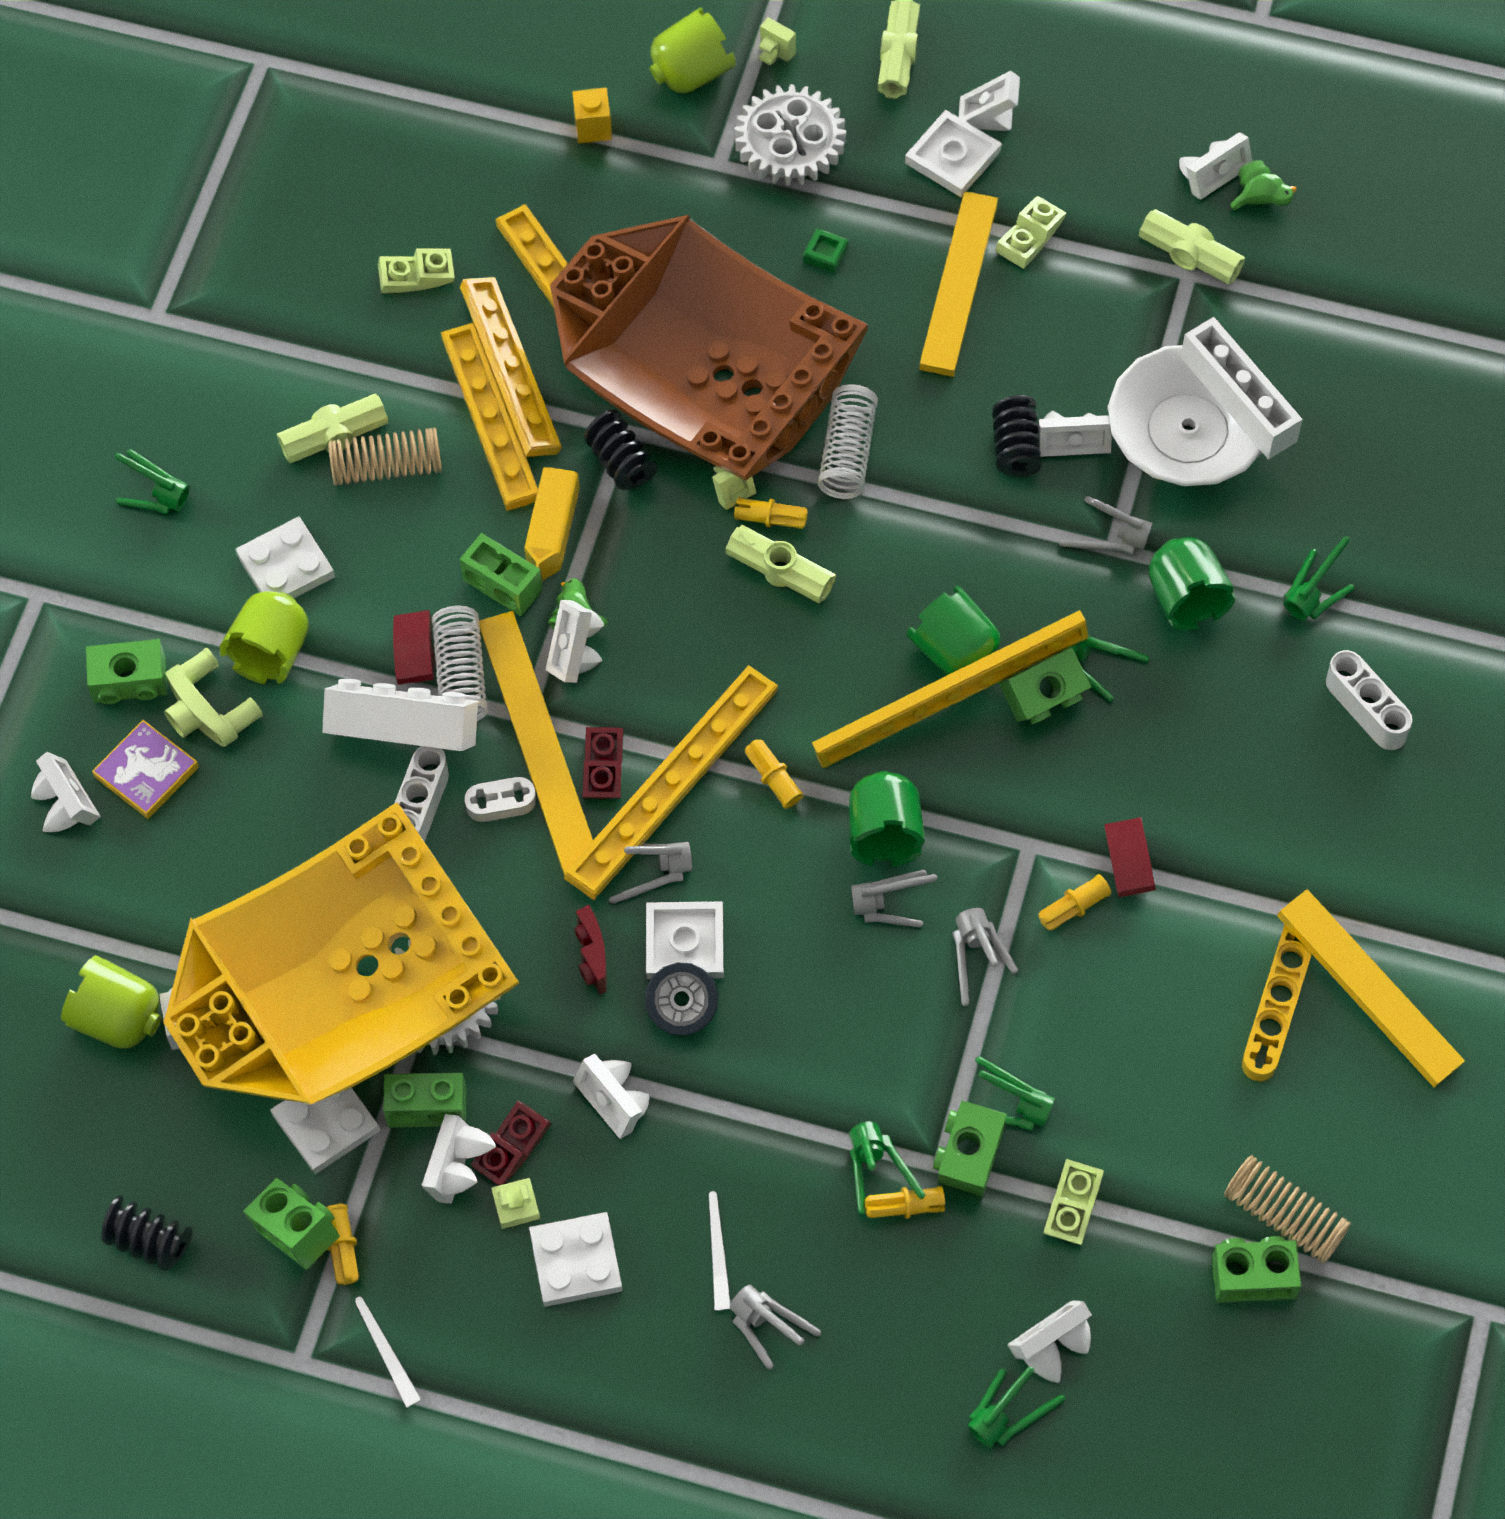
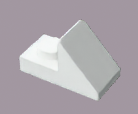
M1009 71L961 96L959 118L977 129L1010 130L1013 107L1018 105L1020 77Z

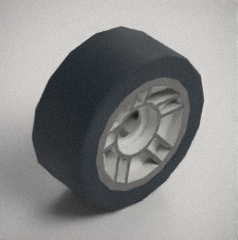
M676 962L662 967L652 976L646 988L645 1005L649 1017L658 1028L671 1035L686 1036L701 1031L711 1022L718 1007V991L714 980L704 969L692 963ZM680 991H684L689 995V1002L683 1007L678 1006L674 1001L675 995Z

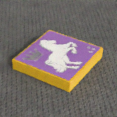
M142 720L92 770V774L99 782L145 818L149 819L199 768V765L194 758L146 721Z

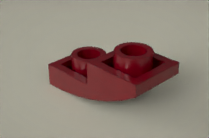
M430 610L394 616L393 647L395 674L398 685L420 683L434 679L435 653L432 647L433 626Z
M586 727L583 799H621L623 728Z
M1142 818L1104 824L1118 898L1156 891Z
M587 905L576 911L577 926L573 928L579 943L583 947L580 949L582 963L578 965V969L587 986L594 984L599 995L607 991L605 948L597 919L590 905Z
M517 1100L496 1133L491 1132L489 1135L496 1144V1147L483 1155L475 1157L470 1165L499 1186L506 1184L536 1148L552 1125V1122Z

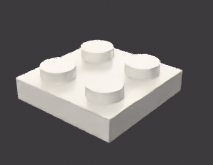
M945 110L905 155V164L962 197L964 191L966 192L1001 152L1002 143Z
M300 516L235 549L237 557L259 592H283L296 598L335 578L333 568Z
M723 902L646 903L647 979H651L662 967L676 962L692 963L704 969L711 978H723Z
M352 1088L311 1105L284 1100L271 1109L272 1116L314 1174H317L380 1131L378 1123Z
M607 1212L529 1227L544 1307L622 1292Z

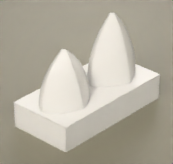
M1239 132L1227 141L1212 142L1209 152L1201 158L1181 157L1179 160L1180 170L1189 179L1192 195L1201 200L1236 177L1243 166L1253 162L1249 139Z
M1051 411L1044 419H1039L1038 437L1040 443L1038 448L1041 450L1040 457L1111 453L1112 434L1109 415L1096 416L1087 413L1083 417L1064 418L1060 414Z
M571 600L560 601L546 671L564 682L577 683L579 674L593 669L602 662L599 654L594 649L585 645L586 639L596 634L604 626L601 618L595 612Z
M46 752L36 760L41 772L34 781L31 798L36 800H47L56 796L59 798L47 814L43 832H59L70 828L78 822L90 826L101 817L65 759Z
M593 1054L583 1059L573 1083L619 1139L632 1133L638 1119L646 1112L649 1104V1094L635 1090L625 1091L621 1086L628 1078L631 1062L621 1060L601 1062Z
M445 1114L421 1186L437 1202L452 1204L455 1194L463 1192L477 1183L475 1174L465 1165L466 1158L483 1155L495 1148L496 1144L487 1133L478 1128L468 1126L459 1116Z
M1070 1301L1007 1345L1015 1358L1024 1359L1028 1366L1033 1367L1034 1372L1039 1376L1059 1383L1061 1379V1359L1054 1341L1058 1339L1068 1349L1077 1353L1087 1354L1091 1341L1087 1318L1092 1316L1084 1301Z

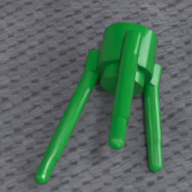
M131 449L127 450V455L132 459L121 453L115 455L118 461L156 482L152 496L157 498L158 502L117 498L116 503L118 505L154 510L164 515H168L171 509L180 511L189 496V485L172 477Z
M1345 536L1311 580L1303 583L1317 555L1315 549L1310 551L1291 588L1283 596L1285 599L1283 605L1293 617L1305 621L1310 616L1313 620H1316L1324 610L1354 590V586L1350 584L1320 603L1319 599L1322 595L1316 587L1349 543V537Z
M1090 636L1071 646L1077 658L1083 662L1089 656L1092 647L1143 662L1150 660L1148 655ZM1083 669L1091 687L1107 701L1112 702L1114 700L1113 695Z
M980 1056L976 1057L975 1061L977 1064L996 1075L980 1071V1078L1021 1098L1016 1112L1022 1114L1023 1117H1007L1006 1125L1021 1127L1031 1132L1034 1124L1044 1127L1055 1098L1046 1095V1092L1031 1087L992 1062Z
M863 1122L851 1129L849 1137L853 1148L850 1150V1155L853 1161L856 1200L860 1214L866 1212L862 1162L867 1163L869 1170H875V1162L883 1157L885 1151L918 1198L923 1199L925 1197V1192L920 1187L918 1181L893 1147L890 1136L882 1135L876 1123Z
M1028 1367L996 1406L990 1405L1007 1374L1005 1369H1000L979 1406L969 1416L971 1421L967 1428L985 1446L991 1448L997 1442L1003 1447L1012 1436L1063 1403L1065 1396H1057L1014 1425L1006 1428L1010 1420L1003 1413V1410L1032 1376L1034 1368Z

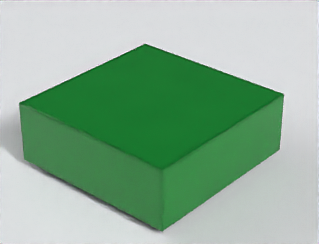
M817 228L803 253V262L835 273L849 247V240Z

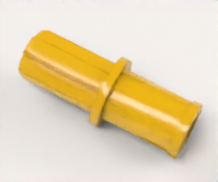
M738 497L736 500V504L739 507L735 506L734 518L738 521L745 520L765 523L767 528H771L772 525L800 529L804 528L807 523L808 510L805 507L775 503L774 499L765 502Z
M756 739L745 748V754L762 776V784H768L782 803L784 809L794 806L803 798V792L799 790L786 772V764L778 762L763 740Z
M1098 874L1075 890H1066L1064 897L1038 913L1040 922L1048 931H1051L1076 915L1082 917L1085 915L1087 908L1111 895V889L1107 881Z
M939 1186L922 1189L925 1192L923 1199L918 1198L914 1190H908L907 1187H902L901 1192L869 1195L865 1199L867 1217L877 1218L904 1215L905 1219H910V1216L914 1214L944 1212L945 1197L943 1188Z
M335 1204L326 1208L335 1217L331 1223L340 1237L327 1250L331 1252L335 1281L337 1284L348 1285L359 1279L354 1251L357 1239L352 1237L348 1206L346 1204Z

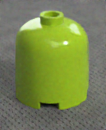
M700 7L654 39L650 48L653 65L649 69L659 85L664 82L675 92L688 93L733 69L736 66L733 52L726 54L721 44L726 39L722 30L708 12L704 14L703 9Z
M273 591L256 593L243 605L219 645L220 655L222 657L228 655L235 663L232 669L249 680L265 684L267 679H275L280 684L287 678L307 637L309 630L307 615L296 600L287 593Z
M97 955L89 959L78 974L85 978L77 993L69 990L64 1002L61 1020L66 1022L65 1025L110 1046L121 1049L136 1046L143 1041L146 1035L152 1037L162 1019V1016L157 1014L159 1010V996L155 987L148 981Z

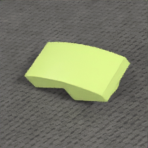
M1037 196L1019 213L1017 223L997 242L995 252L1024 269L1055 233L1064 220L1066 212Z
M416 249L414 257L380 256L378 261L381 293H402L430 289L454 282L455 278L451 249Z
M1066 1159L1043 1234L1082 1245L1104 1170Z

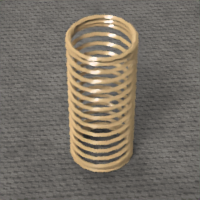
M427 428L425 430L427 458L422 433L418 429L419 459L414 434L410 430L411 461L406 435L402 431L403 462L397 433L394 432L395 464L390 438L386 433L387 465L381 436L378 434L379 467L373 437L370 435L371 468L365 438L362 436L363 470L357 439L354 437L355 471L349 441L346 438L347 473L340 440H337V444L335 440L329 441V456L334 485L336 487L337 485L341 486L343 476L346 484L349 485L351 474L353 481L357 484L359 473L361 480L365 483L367 471L369 479L373 482L375 480V470L378 479L381 481L383 479V468L385 476L389 480L391 478V467L393 475L397 479L399 477V466L402 476L405 478L407 476V464L410 475L413 477L415 475V463L418 474L421 476L423 474V461L426 473L430 475L431 460L434 472L436 474L438 472L441 473L442 468L436 428Z
M1253 1155L1249 1156L1230 1181L1225 1190L1224 1197H1227L1230 1201L1237 1198V1206L1244 1204V1211L1252 1208V1216L1259 1214L1260 1222L1267 1218V1227L1274 1224L1273 1229L1275 1232L1282 1229L1281 1236L1285 1237L1289 1234V1241L1297 1239V1247H1301L1305 1243L1304 1252L1312 1249L1311 1257L1318 1256L1317 1261H1321V1264L1325 1263L1351 1225L1350 1221L1341 1218L1335 1229L1317 1250L1328 1228L1337 1217V1212L1334 1213L1320 1234L1309 1245L1318 1227L1329 1213L1330 1208L1328 1207L1301 1241L1309 1224L1322 1207V1202L1318 1203L1308 1220L1294 1235L1302 1218L1315 1201V1198L1311 1197L1301 1214L1286 1231L1295 1212L1305 1200L1307 1192L1302 1194L1292 1211L1279 1225L1285 1211L1300 1191V1188L1296 1187L1280 1212L1271 1220L1278 1205L1292 1186V1182H1289L1274 1205L1263 1216L1271 1199L1283 1184L1285 1177L1279 1179L1268 1198L1256 1210L1264 1193L1277 1176V1171L1274 1172L1259 1195L1248 1206L1254 1192L1270 1170L1269 1166L1264 1169L1253 1188L1241 1200L1247 1186L1263 1165L1262 1161L1257 1164V1158H1254Z

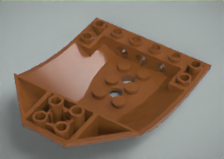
M689 215L591 236L550 284L565 367L597 395L637 422L684 450L745 481L795 447L831 402L833 391L839 387L868 330L867 323L806 295L748 261L693 222ZM722 369H728L734 373L730 380L718 382L714 379V375ZM750 388L762 390L758 395L747 396L744 394Z

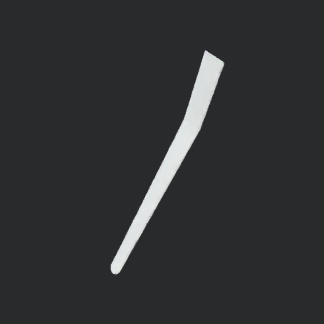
M711 1191L709 1193L714 1305L715 1310L730 1309V1298L717 1193Z
M357 1297L355 1302L406 1407H409L421 1399L363 1298Z

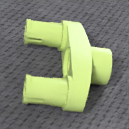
M205 648L181 666L176 664L165 672L166 679L177 702L166 709L164 713L172 727L181 737L185 738L198 728L214 742L226 747L238 738V733L263 715L261 709L251 697L227 714L218 715L194 687L196 682L219 667L215 656L208 648Z

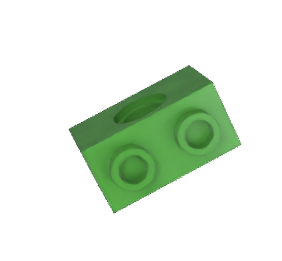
M160 639L86 647L87 686L94 703L114 704L120 700L133 698L151 700L157 696L167 695L166 658ZM133 671L130 676L120 677L124 672Z
M1072 647L998 682L1016 721L1020 722L1029 719L1031 724L1051 716L1052 714L1049 709L1060 703L1063 708H1066L1084 699L1081 692L1091 688ZM1043 678L1049 680L1053 687L1049 698L1045 697L1040 691V683Z
M961 1100L958 1111H950L944 1131L950 1134L946 1148L939 1146L933 1169L939 1171L938 1183L982 1197L984 1196L1006 1125V1113ZM964 1140H973L979 1145V1150L975 1154L965 1155L959 1151L958 1145Z

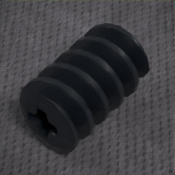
M1014 395L1003 398L992 408L993 430L995 431L994 442L996 444L995 455L997 456L996 467L1001 473L1012 477L1032 476L1041 469L1042 465L1040 460H1038L1041 456V450L1037 447L1039 446L1040 439L1036 435L1039 430L1036 424L1038 416L1034 410L1036 408V401L1028 395Z
M611 409L603 412L590 423L585 431L584 439L586 444L592 448L593 454L599 458L600 464L606 468L607 474L614 479V484L619 489H635L648 482L656 474L657 464L649 462L651 455L647 451H642L643 444L639 440L634 441L636 434L632 430H627L628 423L624 419L620 420L621 413L618 410Z
M122 1195L117 1196L109 1206L104 1218L101 1232L103 1243L106 1245L115 1244L116 1248L121 1252L129 1250L134 1258H141L143 1256L147 1264L154 1265L158 1263L160 1270L168 1271L173 1268L189 1246L192 1238V1228L188 1226L180 1235L178 1234L179 1221L173 1220L165 1228L166 1217L164 1214H159L151 1222L152 1211L150 1208H145L138 1216L136 1215L137 1202L131 1201L123 1209L124 1197Z

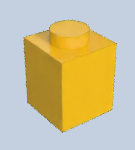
M607 88L572 91L578 144L612 140Z

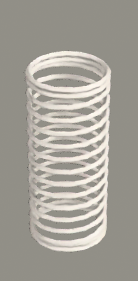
M850 384L840 386L833 391L818 487L825 494L835 498L851 499L861 495L864 490L871 436L873 435L872 429L874 428L873 422L875 421L878 403L876 394L866 387ZM848 394L861 395L872 400L873 404L856 398H846L839 401L837 398ZM855 401L864 403L868 407L845 405L841 402ZM839 409H842V410L847 411V412H842V413H841V412L838 411V410H839ZM847 415H855L862 418L850 417ZM842 416L847 419H839L837 417ZM847 422H855V423H858V425H856V424H850V423H847ZM836 423H841L846 426H838L836 425ZM859 427H867L868 430H863ZM839 429L843 431V433H837L835 430ZM857 434H866L867 436H866V437H862V436L857 435ZM838 436L842 438V440H836L833 437ZM856 441H865L866 443H865V444H861V443L856 442ZM837 443V444L842 445V446H840V447H835V446L832 445V444ZM861 447H862V448H864L865 450L860 451V450H858V449H856V448H861ZM836 450L841 453L834 454L831 451ZM860 454H861V455H863L864 457L859 458V457H857V456H855V455H860ZM835 457V458H838V459H840V460L833 461V460L830 459V458ZM860 461L862 464L858 465L854 462ZM834 464V465H837V466H839V467L832 468V467L829 466V465ZM859 468L861 471L857 472L853 469ZM831 477L832 479L841 482H856L859 485H837L835 483L830 482L826 478ZM824 480L828 484L841 489H856L859 487L860 489L850 493L836 492L826 487L822 481Z
M449 606L440 609L432 616L438 696L443 697L444 690L457 693L478 692L477 695H465V700L478 701V706H481L478 709L480 713L477 714V721H479L488 712L487 702L485 701L486 694L484 693L486 689L483 678L484 672L482 671L483 658L481 656L482 650L480 649L479 615L474 609L467 606ZM453 612H464V613H469V614H472V615H473V616H470V615H467V614L450 615V616H447V617H445V618H442L441 620H439L438 622H436V620H437L438 617H440V616H442V615H444V614L453 613ZM461 617L473 619L471 623L459 621L449 623L443 626L439 625L441 622L452 618ZM467 633H473V634H474V635H472L471 637H469V636H458V637H452V638H444V637H443V636H446V635H448V634H449V635H463V634H467ZM468 640L475 641L472 644L461 643L454 644L451 646L444 645L447 642H464ZM470 647L475 648V650L473 651H457L452 653L444 652L449 649L458 650ZM468 655H475V656H476V657H474V658H472V659H471V658H460V659H454V660H447V659H445V658H448V657H450V656H452V657H463V656H468ZM477 663L473 666L447 667L449 664ZM477 670L475 673L446 674L451 671ZM469 677H476V678H478V679H476V680H474V681H471V680H463V681H457V682H449V681H447V680H450V679H453V678H455V679H463V678H469ZM479 685L475 688L449 689L452 686Z

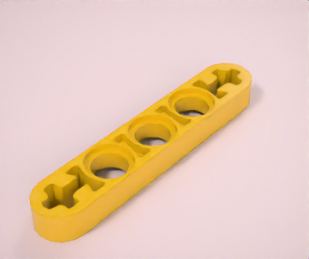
M1285 924L1242 1058L1243 1072L1254 1081L1268 1080L1276 1071L1312 955L1302 943L1294 941L1295 935ZM1286 952H1295L1301 957L1302 965L1297 968H1289L1282 963L1281 956ZM1274 986H1285L1291 991L1292 998L1286 1002H1279L1272 997L1270 990ZM1266 1019H1273L1280 1024L1281 1032L1275 1036H1268L1262 1032L1260 1023ZM1263 1045L1269 1047L1265 1057V1063L1267 1064H1264L1262 1069L1254 1067L1255 1060L1253 1059L1257 1058L1260 1047Z

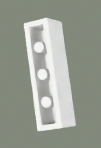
M1214 317L1185 334L1181 353L1182 360L1268 460L1298 441L1303 419Z
M340 679L338 684L325 688L322 733L464 751L476 745L478 701L465 700V694L446 692L441 697L430 695V690L425 688H409L408 692L395 691V685L386 683L373 684V688L361 686V681L355 679Z

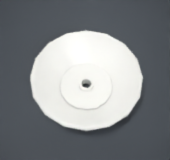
M1183 345L1165 346L1136 359L1116 380L1108 404L1111 434L1127 460L1153 478L1181 486L1218 484L1241 474L1262 454L1261 450L1182 360ZM1183 426L1192 427L1193 430H1185Z

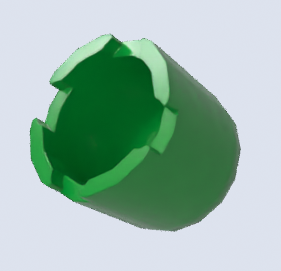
M1195 537L1171 539L1154 554L1150 561L1149 578L1165 616L1175 629L1181 631L1198 629L1197 622L1204 621L1211 616L1214 621H1217L1231 609L1236 601L1231 581L1211 547L1203 540Z
M960 586L954 587L953 591L955 594L949 597L944 592L927 606L918 616L923 621L917 630L910 627L906 635L946 675L998 651L1001 642L1000 632Z
M879 771L859 780L850 792L851 855L857 861L868 866H874V860H890L891 866L895 867L910 863L921 856V847L925 843L920 796L917 787L907 777L888 771Z

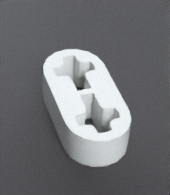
M523 777L480 783L472 786L465 794L466 811L473 820L478 822L524 815L529 813L536 804V793L533 783ZM522 790L524 801L516 802L514 791ZM485 797L487 802L486 808L479 809L477 798Z

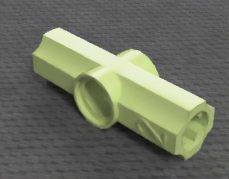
M913 0L891 1L887 31H883L880 61L882 62L878 80V91L889 98H898L901 95L907 94L911 64L914 65L918 39L916 31L920 4L915 3Z
M1156 209L1149 212L1139 231V237L1169 252L1171 259L1179 267L1185 270L1198 268L1228 285L1230 283L1233 284L1245 262L1244 256L1214 241L1211 232L1202 225L1192 223L1186 226Z
M373 394L341 408L335 404L324 406L313 414L311 420L277 433V437L286 460L289 463H293L325 449L329 452V441L335 440L337 444L339 439L342 450H344L346 438L350 446L354 437L386 425L389 422L379 396Z
M744 525L734 530L726 546L727 555L765 574L767 582L776 587L787 586L817 603L827 598L836 579L834 573L798 555L794 546L785 541L774 542ZM785 562L787 563V565L776 566L774 565V563Z

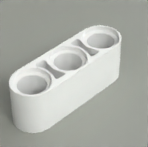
M1349 650L1337 652L1331 659L1326 676L1327 688L1380 747L1387 750L1401 748L1406 742L1412 724L1410 711L1358 654ZM1338 671H1346L1352 676H1343ZM1362 698H1372L1375 701V703L1365 702L1364 700H1362ZM1386 724H1394L1400 730L1389 729Z
M421 746L416 749L412 756L395 803L398 802L425 842L446 787L449 772L446 756L441 748ZM429 764H436V765H438V767H437L435 770H432V771H425V770H423V768H424L426 765H429ZM423 796L426 798L421 803L410 802L414 797Z

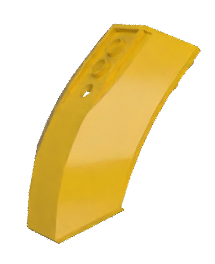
M396 802L329 848L289 872L196 919L190 918L163 1023L204 1087L311 1105L352 1088L420 1050L520 983L403 809ZM400 937L409 938L411 944L405 953L399 955L392 953V944L396 939ZM368 956L375 957L378 960L376 972L370 976L360 975L357 969L359 962Z

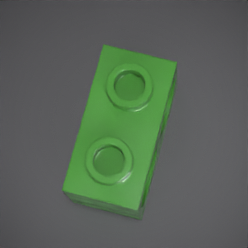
M483 533L476 538L459 559L463 581L521 617L543 591L541 570Z
M463 1073L384 1074L383 1112L387 1127H441L445 1114L457 1115L466 1123L467 1089Z
M276 1178L243 1212L260 1235L307 1270L340 1237L331 1223L335 1217L320 1202L312 1205L309 1202V1196L298 1185L293 1183L289 1187Z
M1271 1236L1263 1238L1261 1242L1245 1243L1244 1239L1231 1238L1215 1245L1212 1254V1265L1217 1303L1297 1298L1301 1288L1296 1240L1285 1241L1283 1237ZM1272 1260L1280 1262L1284 1266L1285 1272L1274 1273L1270 1271L1266 1266V1262ZM1232 1262L1239 1263L1244 1267L1246 1273L1234 1275L1227 1270L1226 1265Z

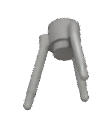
M1086 496L1084 499L1086 503L1122 521L1117 538L1123 539V543L1064 539L1059 541V545L1062 547L1121 551L1132 555L1134 548L1144 550L1153 523L1134 516L1131 517L1108 504Z
M689 842L671 844L644 843L642 846L625 847L624 852L626 854L658 855L660 870H668V874L609 898V903L615 904L670 882L683 881L682 873L692 871Z
M919 870L876 882L851 885L854 916L864 915L865 923L883 922L921 928L923 926L921 920L877 913V909H884L883 893L935 882L938 877L935 874L927 875L926 870Z
M972 908L960 913L955 920L958 930L952 933L957 949L959 985L963 1006L969 1005L966 943L971 948L982 946L991 966L996 967L998 961L989 942L991 940L1012 974L1018 973V968L998 937L993 923L988 922L985 911L982 908Z
M747 1285L739 1291L730 1303L729 1308L737 1315L733 1323L743 1332L768 1370L773 1368V1363L750 1328V1324L758 1327L767 1320L797 1345H803L804 1339L771 1312L773 1310L814 1336L821 1335L820 1329L775 1302L764 1291L759 1293L752 1285Z

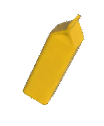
M548 467L543 468L524 546L526 561L541 570L542 582L558 572L562 567L580 491L579 476L575 471Z

